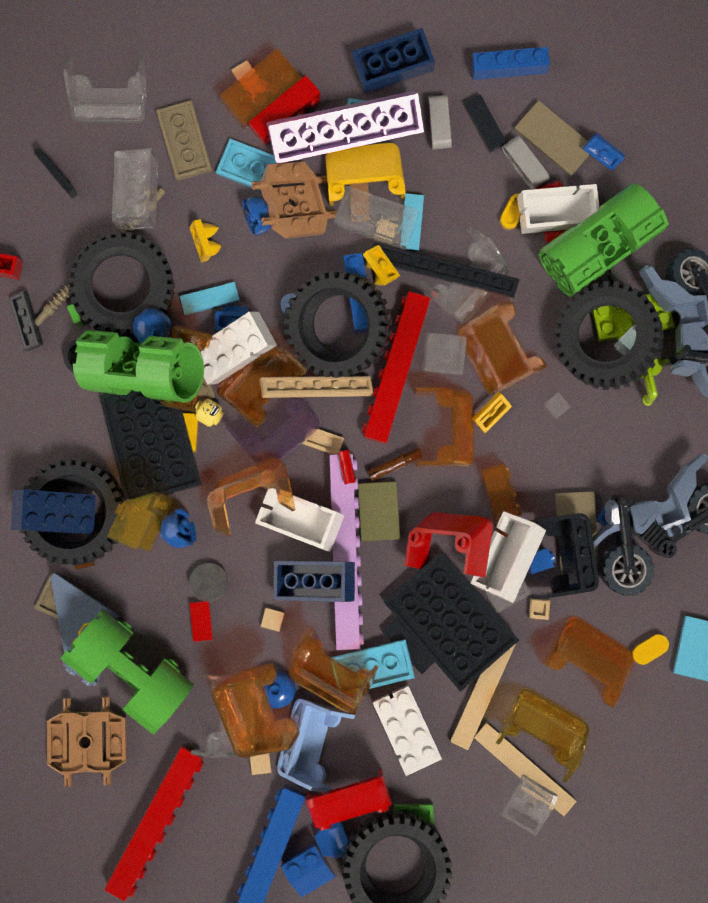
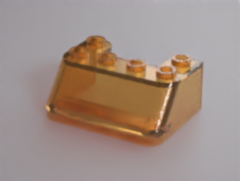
M277 344L274 348L264 354H260V357L227 377L217 389V395L245 420L258 428L259 425L265 422L267 412L262 407L270 400V398H262L259 381L261 377H304L308 370L289 351Z
M273 663L244 669L218 684L212 691L213 701L234 752L239 757L247 758L289 750L300 734L298 726L293 719L287 717L275 718L263 688L264 685L272 684L277 677Z

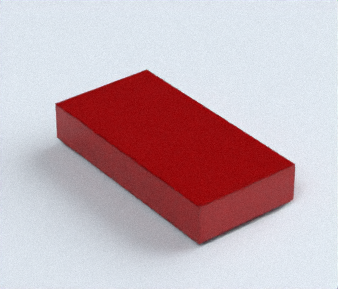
M210 602L190 603L193 642L213 640Z

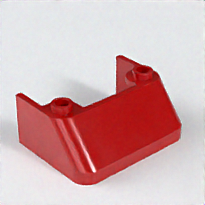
M437 512L429 514L409 534L404 566L422 569L427 565L432 533L456 536V550L466 554L463 574L485 578L493 530L492 521L480 516Z
M378 770L379 776L317 795H312L311 790L307 791L305 801L315 828H320V831L331 828V824L374 811L382 813L389 810L388 806L392 805L383 770Z

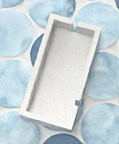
M597 184L580 185L578 188L576 186L524 190L517 197L519 214L523 213L520 216L522 234L568 230L571 227L574 228L600 209Z
M259 312L246 313L197 346L203 357L204 379L207 385L218 384L260 357V354H264L277 346Z
M269 487L263 503L273 507L271 511L261 507L255 523L331 552L345 515Z
M503 511L496 528L508 534V537L506 538L494 531L491 537L486 577L474 576L471 584L514 603L546 530L536 523Z
M408 684L392 691L394 697L391 699L389 694L373 700V705L406 776L442 759Z

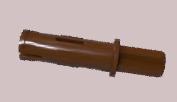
M416 448L403 455L401 453L400 456L367 471L371 480L374 481L379 477L404 466L407 467L408 464L422 459L423 454L419 448Z

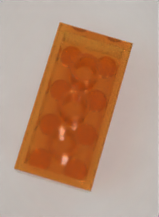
M277 48L220 94V102L244 130L249 126V121L295 85L302 77Z

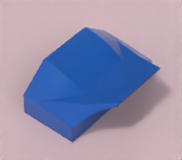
M226 306L222 311H216L214 330L216 332L221 331L248 313V308L245 306Z
M342 821L331 824L332 827L320 831L319 828L316 833L315 839L322 856L337 859L342 857L343 852H346L345 845L350 843Z

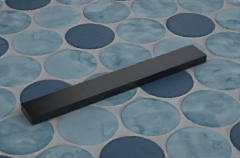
M373 243L372 248L379 245L396 269L515 298L520 281L519 278Z

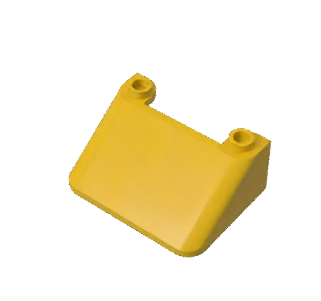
M396 144L362 145L326 153L325 161L330 206L334 205L333 201H339L343 198L345 194L344 185L388 181L390 192L400 195V199H404L405 183L400 150Z

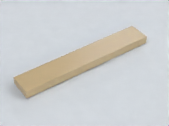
M333 376L261 377L259 380L262 398L372 396L374 393L370 376H342L339 378H333Z
M515 645L479 675L451 737V743L469 750Z
M485 723L474 736L481 745L563 816L577 802L489 724Z

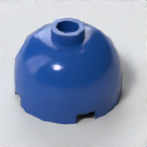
M260 197L242 200L243 211L247 210L245 219L251 233L259 236L269 231L271 225L263 226V222H261L263 217H269L266 201Z
M149 308L143 310L139 316L135 317L133 333L140 343H143L149 336L171 338L173 332L172 323L163 311Z
M177 509L166 515L162 521L160 531L161 538L167 544L179 549L193 545L192 542H195L197 539L194 522H189L187 517L190 515L184 509Z
M279 669L270 670L258 682V697L268 708H284L291 703L295 696V681L285 671Z

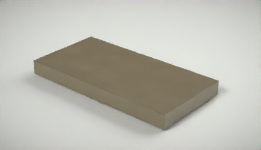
M192 100L156 110L176 181L211 172L212 167Z
M539 100L514 128L519 135L570 177L590 156L589 153L583 150L584 145L588 141Z
M594 491L555 494L556 516L577 513L587 515L590 520L593 537L597 533ZM558 541L559 564H560V571H561V570H563V567H562L561 554H560L559 541ZM597 545L594 547L597 569H600Z

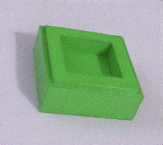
M74 305L67 306L74 324L77 327L83 326L84 320L76 312Z

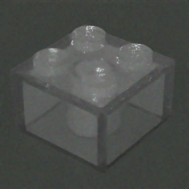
M425 333L421 371L463 375L467 337Z
M523 774L505 802L501 815L536 836L555 807L558 795Z

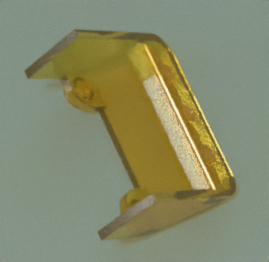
M153 492L125 500L123 503L120 502L115 511L117 516L107 537L138 550V547L150 552L161 528L162 521L169 511L172 498L158 492Z
M522 689L502 723L496 744L499 745L506 735L516 737L520 734L521 730L555 749V760L558 764L566 767L562 780L566 783L581 764L589 734V726L584 720L533 691Z

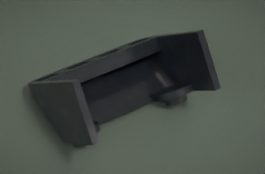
M583 513L528 520L533 523H541L542 528L546 530L545 535L550 537L558 536L563 574L556 575L551 580L552 592L534 594V598L548 599L596 590L599 586V577L588 516Z

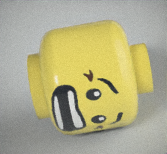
M209 398L203 402L199 401L194 408L196 420L208 427L217 426L224 414L222 406Z

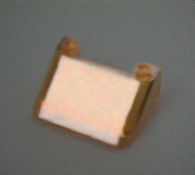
M512 301L498 303L458 330V339L485 390L490 394L500 393L547 368L545 361L541 357L535 356L527 359L510 328L508 321L516 315V308Z
M573 617L567 620L541 662L553 670H561L569 661L606 685L602 692V699L606 705L614 708L634 664V658L630 650L583 620Z

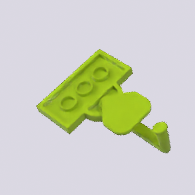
M647 294L646 296L652 302L663 326L662 331L674 329L672 313L665 312L651 294ZM603 306L592 311L599 342L614 339L619 341L635 324L632 316L627 311L616 306ZM660 357L659 360H654L656 364L654 368L649 367L647 370L649 374L645 377L643 374L638 377L644 378L647 395L643 397L642 401L648 406L658 396L653 376L658 375L662 370V366L659 365Z

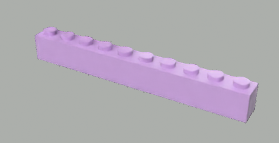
M350 454L353 470H357V459H353V454ZM330 455L331 508L333 511L345 515L333 545V562H355V601L335 602L336 650L360 649V645H364L363 633H359V625H363V613H359L358 606L362 605V594H358V586H362L361 574H357V567H361L360 555L356 554V547H360V536H356V528H359V516H355V509H359L358 497H354V490L358 489V478H355L356 483L345 485L339 455Z

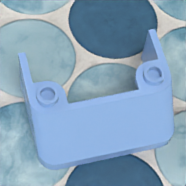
M305 699L296 700L277 765L279 775L311 791L326 792L333 790V788L323 784L326 772L324 767L318 764L328 727L334 728L338 726L341 717L354 719L355 715Z

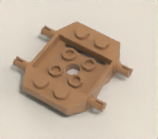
M306 162L268 164L265 167L261 181H253L251 183L253 190L261 189L263 198L268 204L269 217L262 218V225H271L272 229L285 239L316 236L325 233L327 220L338 217L336 210H325L318 184L327 183V176H315V173ZM291 183H303V184H304V185L288 186V187L282 186V187H277V188H273V186H272V185L291 184ZM289 199L295 202L296 207L289 203Z
M102 697V709L100 711L72 712L71 698H63V710L61 713L47 721V765L64 775V787L72 786L73 773L101 772L103 773V785H111L112 770L127 762V718L110 709V697ZM103 722H106V761H103ZM68 723H69V741H68ZM82 737L90 739L89 747L85 748L81 745Z

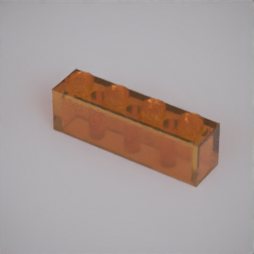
M505 464L482 469L481 475L495 526L497 527L503 511L517 517L521 516V508L519 504L516 505L514 497H517L515 487L511 486L509 481L511 478L509 467L506 468ZM496 528L498 533L506 538L508 537V534Z

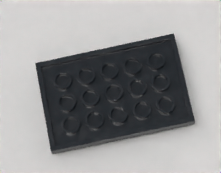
M133 390L127 395L108 393L99 395L127 506L202 486L181 402L150 399L145 397L141 391L136 392Z
M442 551L384 601L385 605L460 692L519 641L516 635Z

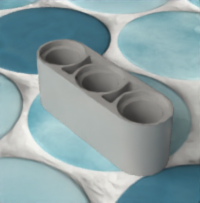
M447 95L428 96L432 150L451 148Z
M516 136L502 146V151L532 190L549 179L547 171L519 136Z

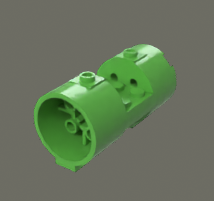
M631 183L602 204L599 210L574 228H569L541 248L538 256L548 276H552L554 281L558 283L557 287L565 295L573 297V294L579 293L582 288L604 275L608 269L663 232L669 223L664 210L659 207L650 193L639 184Z
M86 330L76 340L77 348L75 352L78 354L76 364H73V371L77 383L84 390L116 395H127L131 390L141 391L145 397L150 399L187 403L196 397L201 388L204 377L202 354L196 345L183 342L182 339L149 336L143 343H138L129 337L118 336V333Z
M102 609L97 615L99 619L94 618L71 645L73 650L68 649L60 659L90 684L94 682L106 667L113 671L136 690L122 710L154 735L180 706L193 688L194 683L177 669L178 665L170 658L168 660L162 659L149 675V670L143 665H135L132 662L134 658L125 651L123 653L120 652L134 634L131 631L132 627L125 621L122 623L117 621Z

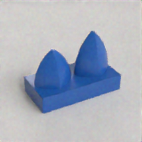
M595 133L583 147L584 151L610 170H613L625 159V154L606 141L601 134Z

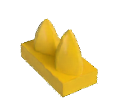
M201 219L194 220L189 229L200 262H205L211 256L218 253L221 248L220 244L208 241L207 239L213 236L219 227L209 223H202Z
M379 245L367 250L363 254L366 259V268L373 269L376 273L375 285L385 286L400 276Z

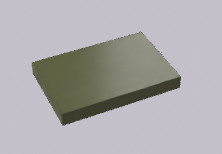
M397 482L358 484L361 542L400 539Z

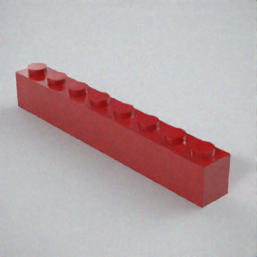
M410 291L408 296H403L400 307L404 309L402 314L397 316L395 325H398L396 332H392L390 343H393L391 350L387 349L384 358L387 364L385 368H381L379 379H382L381 384L375 387L373 397H376L374 404H370L368 415H371L369 423L365 422L362 433H365V439L387 444L430 303V297Z
M186 745L180 748L104 890L124 902L128 897H133L138 888L135 885L138 878L142 880L147 871V868H145L148 861L152 862L157 853L154 850L157 843L161 844L167 834L164 832L166 826H171L176 817L173 814L177 807L181 808L186 799L183 796L186 789L190 791L195 782L192 779L195 772L199 773L205 763L202 761L204 755Z

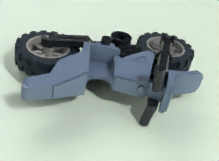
M692 248L691 250L686 249L670 260V264L666 268V271H668L666 279L668 281L661 280L655 269L649 265L640 270V275L648 291L665 312H678L680 315V323L675 330L676 357L670 356L669 358L661 359L659 365L662 367L671 365L670 372L675 375H692L701 394L708 397V256L705 255L704 251H697V249ZM683 264L687 270L682 269Z
M698 454L680 469L667 486L669 498L664 502L646 500L633 503L631 498L624 499L613 495L611 500L605 503V520L608 522V525L599 530L592 538L595 547L606 536L615 532L616 546L611 547L610 551L604 554V559L600 564L602 567L600 570V574L603 577L602 580L610 590L623 596H635L639 592H644L645 588L652 583L651 579L654 578L655 574L653 573V569H655V565L652 563L653 559L645 549L634 545L632 536H637L647 546H650L654 554L664 558H672L677 552L676 542L679 539L689 535L694 530L708 535V502L703 499L705 496H708V483L700 484V486L696 484V471L707 462L708 456L706 454ZM617 562V570H614L615 564ZM639 563H640V571H638V569H637V567H636V565H638ZM622 572L623 574L618 581L614 574ZM639 574L637 579L634 581L632 575ZM626 575L630 580L628 584L623 583Z

